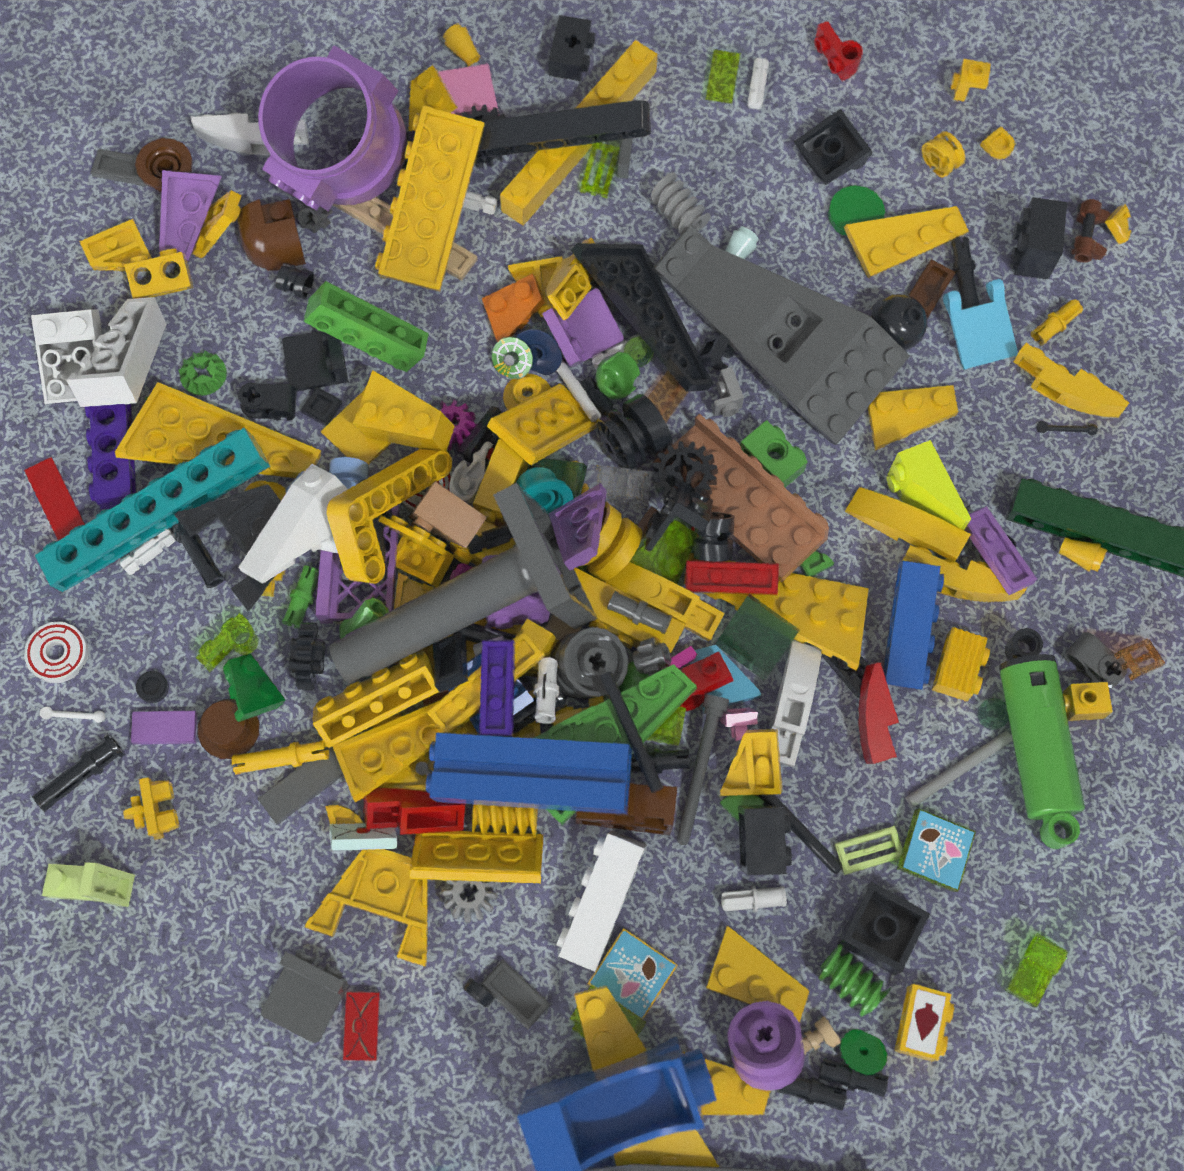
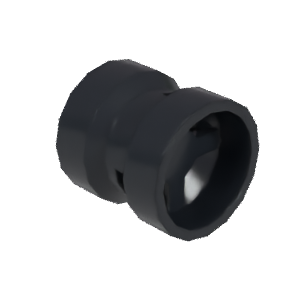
M285 262L278 271L275 283L276 289L284 292L292 291L295 296L305 299L309 293L304 292L303 287L312 288L314 272L306 269L298 270L295 265Z

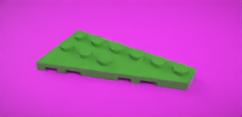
M674 664L640 681L639 684L621 693L643 743L697 689V686ZM610 699L596 706L593 705L534 737V739L629 744ZM546 809L561 825L576 812Z

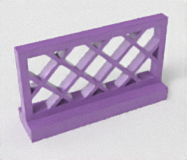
M399 504L387 512L399 518ZM384 527V539L390 544V549L385 554L386 561L389 559L386 571L388 579L379 587L368 583L374 591L362 602L352 593L362 582L354 581L347 587L341 581V574L344 571L339 555L321 550L315 613L321 624H333V621H344L352 618L366 599L376 598L378 595L386 602L389 612L393 610L398 533L388 527ZM391 531V535L389 538L386 534ZM340 586L344 589V591L341 592V593H340ZM387 588V593L385 596L382 592ZM348 595L358 604L350 613H338L339 603Z

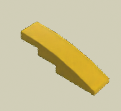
M862 487L858 488L845 510L846 513L896 541L898 538H901L915 547L928 548L954 563L971 535L921 509Z

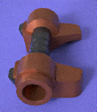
M1087 199L1078 205L1076 221L1083 224L1081 236H1076L1072 240L1071 254L1075 255L1074 258L1078 262L1086 263L1092 259L1101 260L1107 252V248L1092 239L1094 225L1105 223L1106 219L1111 215L1109 211L1102 209V203L1098 200Z

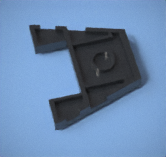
M267 484L231 495L225 499L201 504L189 510H182L174 515L191 538L219 520L243 553L247 555L281 500ZM247 576L232 587L231 591L248 612L254 607L274 577L265 583H261Z

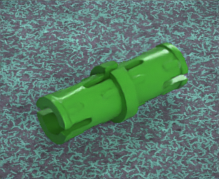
M306 565L302 568L296 588L291 590L289 596L292 599L285 617L282 619L283 624L287 626H292L293 624L295 625L294 628L297 629L300 628V623L304 619L309 604H313V593L319 576L318 569L312 567L309 570L310 567Z

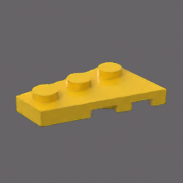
M729 926L726 927L706 989L748 1005L764 1001L781 1004L792 1011L800 1023L810 991Z

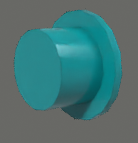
M544 467L527 470L516 481L520 487L547 511L548 515L574 499L571 488L564 481L558 480L550 469Z

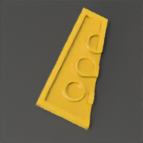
M957 206L847 224L844 227L868 278L969 232Z
M437 702L332 746L355 803L430 751L431 742L436 740V733H443L427 713Z

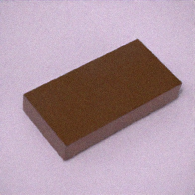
M930 259L908 295L921 303L925 309L927 319L956 273Z

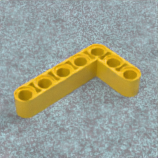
M419 449L329 501L326 510L327 518L347 579L372 584L379 583L383 579L385 563L372 520L429 487L434 482L446 477L452 469V458L447 451Z

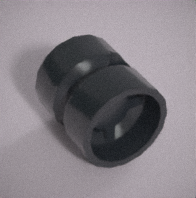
M711 512L710 521L703 532L697 528L694 529L695 533L699 535L698 538L694 539V558L714 562L733 559V540L729 536L734 533V515L723 512Z

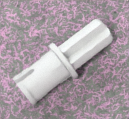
M751 886L750 890L728 891L721 894V904L724 911L753 909L754 912H757L758 908L785 907L787 903L784 886L761 889Z

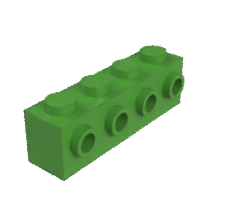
M327 281L308 300L303 322L392 365L396 369L408 372L425 356L429 333Z

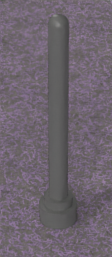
M705 694L702 707L705 708L704 714H706V719L677 836V841L680 845H686L690 840L718 719L722 718L723 712L727 713L729 700L709 694Z

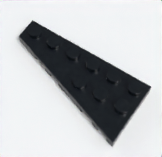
M576 243L571 252L686 392L708 391L714 383L659 275L652 270L654 266L643 244Z

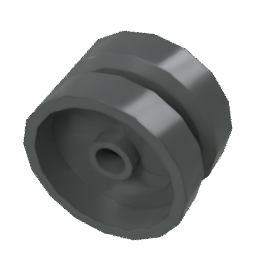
M592 627L565 635L558 641L550 654V658L557 660L558 663L556 684L561 692L571 698L589 699L606 695L607 692L600 676L604 673L612 672L619 687L627 674L628 657L625 646L616 635L606 629Z

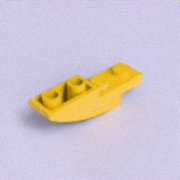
M591 237V238H589V239L584 240L582 243H595V242H594V240H593L592 237ZM574 254L562 260L546 287L548 299L563 320L569 318L592 288L590 282L593 277Z
M1027 342L1013 361L1035 377L1030 386L1032 389L1056 403L1073 410L1102 417L1119 418L1130 403L1124 399L1121 393L1111 390L1101 383L1094 374L1087 373L1081 368L1073 376L1066 367L1056 364L1046 357L1042 350L1032 347Z
M910 545L902 560L940 566L939 574H944L942 591L937 593L954 598L980 602H1004L1019 599L1027 589L1026 587L1008 595L987 563L971 560L967 567L963 569L960 568L957 562L954 563L948 559L938 558L932 555L930 550L921 546L914 547Z
M631 562L615 577L608 581H603L640 601L648 602L647 605L667 615H672V618L686 624L685 629L707 641L712 639L725 614L700 600V596Z

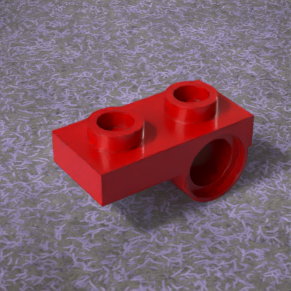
M828 21L819 24L814 39L817 51L824 53L828 60L830 71L833 74H837L841 81L851 78L859 69L863 55L862 46L854 40L842 42Z
M719 651L680 669L697 686V689L679 706V709L681 711H690L699 707L704 701L705 694L734 681Z

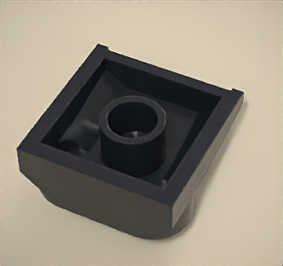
M841 108L794 141L803 158L824 185L850 170L860 169L866 164L868 157L873 155L871 148Z

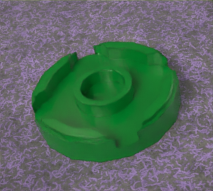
M854 185L845 187L834 195L830 202L828 217L830 224L837 233L847 236L844 230L847 224L883 219L885 207L883 200L876 192L867 187Z

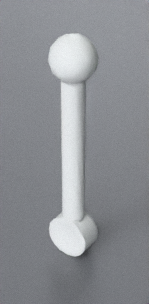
M43 707L40 710V716L43 719H50L51 717L93 719L98 723L105 719V713L100 710L94 713L53 711L50 707Z

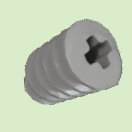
M674 172L667 174L654 187L651 193V200L654 204H658V209L664 212V216L668 220H671L674 228H678L680 235L690 225L697 231H700L708 224L711 218L710 213L702 215L705 207L703 205L695 207L698 199L695 196L689 198L691 191L688 188L682 190L684 187L683 181H676L677 174Z

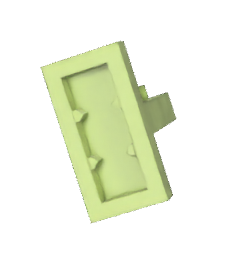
M85 862L84 866L48 864L42 896L56 899L104 902L115 906L129 907L135 875L98 863Z

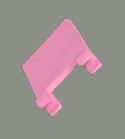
M488 64L439 71L458 107L451 112L452 114L463 116L462 112L464 111L470 115L472 113V106H475L477 111H481L483 105L487 106L489 112L494 107L498 109Z

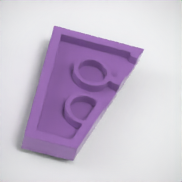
M162 170L159 252L177 249V253L183 252L186 255L187 261H189L222 176Z
M601 483L549 513L563 562L569 571L577 566L585 565L591 558L597 555L607 494L606 489Z

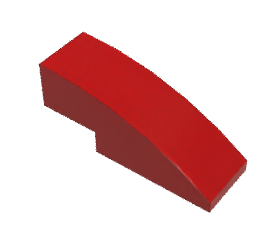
M880 662L866 666L861 684L858 716L860 743L866 764H876L897 757L887 726L899 723Z
M376 788L364 797L363 817L366 829L398 827L400 835L463 831L465 804L436 802L429 797L430 793L426 791Z

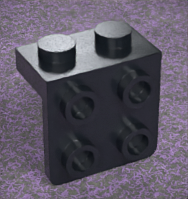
M682 481L677 489L672 487L663 500L664 506L660 513L655 511L647 523L648 529L643 537L647 540L645 550L652 551L675 516L703 532L710 521L713 500L704 489L700 487L693 488Z

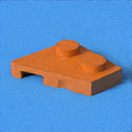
M533 274L481 298L497 342L503 338L512 337L518 329L522 330L529 322L530 317L537 313L545 304L537 278Z

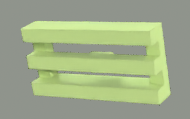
M895 826L834 844L844 875L905 857ZM890 835L892 841L845 854L844 848ZM895 847V853L849 866V860Z

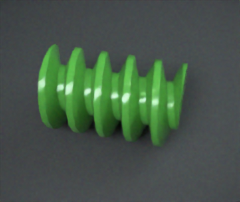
M840 943L819 967L822 970L818 979L822 981L831 977L829 989L832 990L841 986L839 998L842 999L851 995L852 998L849 1006L853 1008L861 1004L862 1008L859 1015L863 1017L878 1006L891 988L881 992L884 981L878 979L871 983L873 972L868 970L861 974L863 966L861 961L850 965L853 954L848 952L840 956L843 947Z

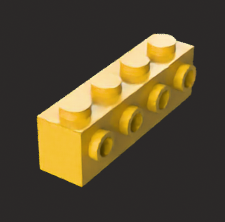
M425 651L418 654L413 653L401 659L397 665L389 669L385 667L373 673L371 678L361 683L354 682L348 685L342 693L334 697L327 696L318 701L315 707H313L312 723L327 747L330 748L439 692L434 685V666Z

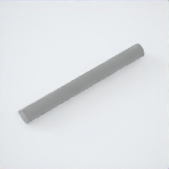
M1004 731L905 797L911 808L915 807L1013 741L1011 734L1008 731Z

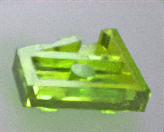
M672 520L651 552L645 550L647 541L645 540L643 542L644 545L635 552L629 562L678 584L686 565V560H688L694 546V539L697 538L698 534L677 520Z

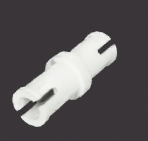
M542 658L538 662V680L534 686V695L537 697L535 719L537 722L544 724L552 723L556 720L555 702L556 697L559 695V686L556 684L558 663L553 658Z

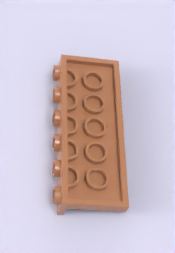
M698 414L695 417V425L672 445L674 449H677L679 441H682L684 447H689V444L693 441L695 442L696 450L704 446L707 451L706 456L710 454L714 456L715 462L713 464L717 465L718 473L714 475L717 478V485H709L712 490L710 498L713 500L711 512H723L735 516L734 533L730 537L758 563L779 564L780 582H783L828 539L829 526L826 519L817 512L814 514L807 508L806 503L798 494H791L784 488L783 482L776 475L768 474L757 458L744 453L734 438H727L721 433L718 425L712 419H705L701 414ZM659 457L653 463H661ZM684 466V472L682 477L684 479V482H686V476L688 471L686 470V466Z

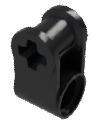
M247 383L239 389L238 399L241 403V410L248 418L274 420L287 418L286 421L295 418L297 389L293 385L285 383Z

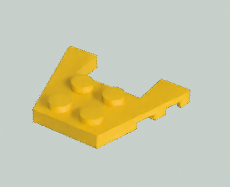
M386 849L361 850L341 876V880L321 902L322 904L318 910L308 919L305 928L334 937L344 907L348 905L408 925L397 958L426 967L428 879H410L411 857Z

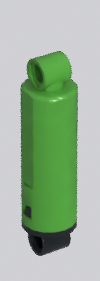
M1023 628L1018 630L1005 645V655L1008 661L999 665L1000 677L1027 817L1032 820H1043L1040 828L1042 842L1051 849H1061L1078 839L1080 825L1072 815L1081 813L1085 808L1055 656L1040 654L1043 648L1041 635L1031 628ZM1018 641L1026 643L1030 652L1021 651ZM1055 824H1059L1064 828V839L1055 834Z

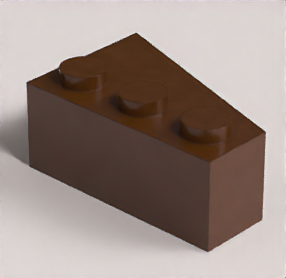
M630 782L627 814L577 811L576 824L670 836L674 824L678 787L663 786L662 790L651 793L648 785Z

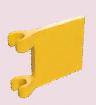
M365 387L320 432L346 457L363 460L369 465L391 443L367 438L353 425L366 389Z

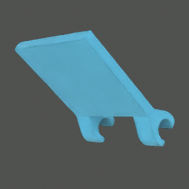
M1001 279L986 283V290L992 301L990 303L961 310V297L958 291L945 293L942 297L949 313L963 370L1018 354L1005 302L1004 283Z

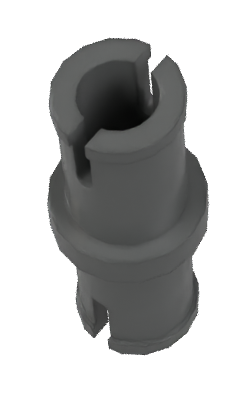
M616 591L613 593L607 608L610 611L612 610L632 619V623L636 625L642 623L663 634L666 633L672 619V615H667L647 606L648 602L643 600L641 602L635 601Z

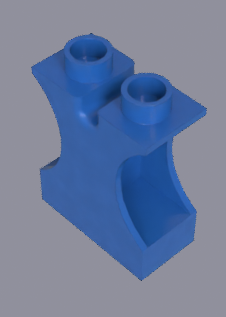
M675 1036L650 1050L621 1062L582 1074L564 1076L526 1090L517 1118L535 1171H584L602 1159L639 1143L673 1133L705 1128L701 1106L717 1101L701 1049L697 1048L683 1053L679 1040Z

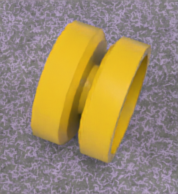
M605 502L597 555L585 564L589 573L601 581H608L625 568L633 558L642 539V529L629 518H622V514L608 502Z

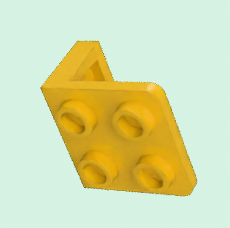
M394 515L391 516L390 520L380 516L378 522L402 536L397 545L396 568L434 587H438L454 558L453 554L445 550L447 544L430 536L429 532L418 526H408L409 523Z

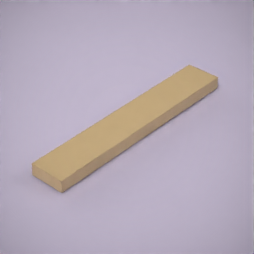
M377 197L355 205L332 204L381 234L384 233L386 225H391L393 214H390L391 205ZM453 243L446 272L462 281L477 261V256L458 244Z

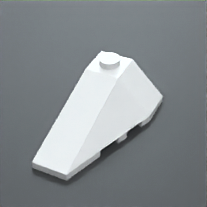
M311 464L288 489L240 564V571L261 583H265L294 565L296 558L311 549L312 552L320 549L322 547L320 543L333 536L327 518V505L333 497L348 490L335 475Z

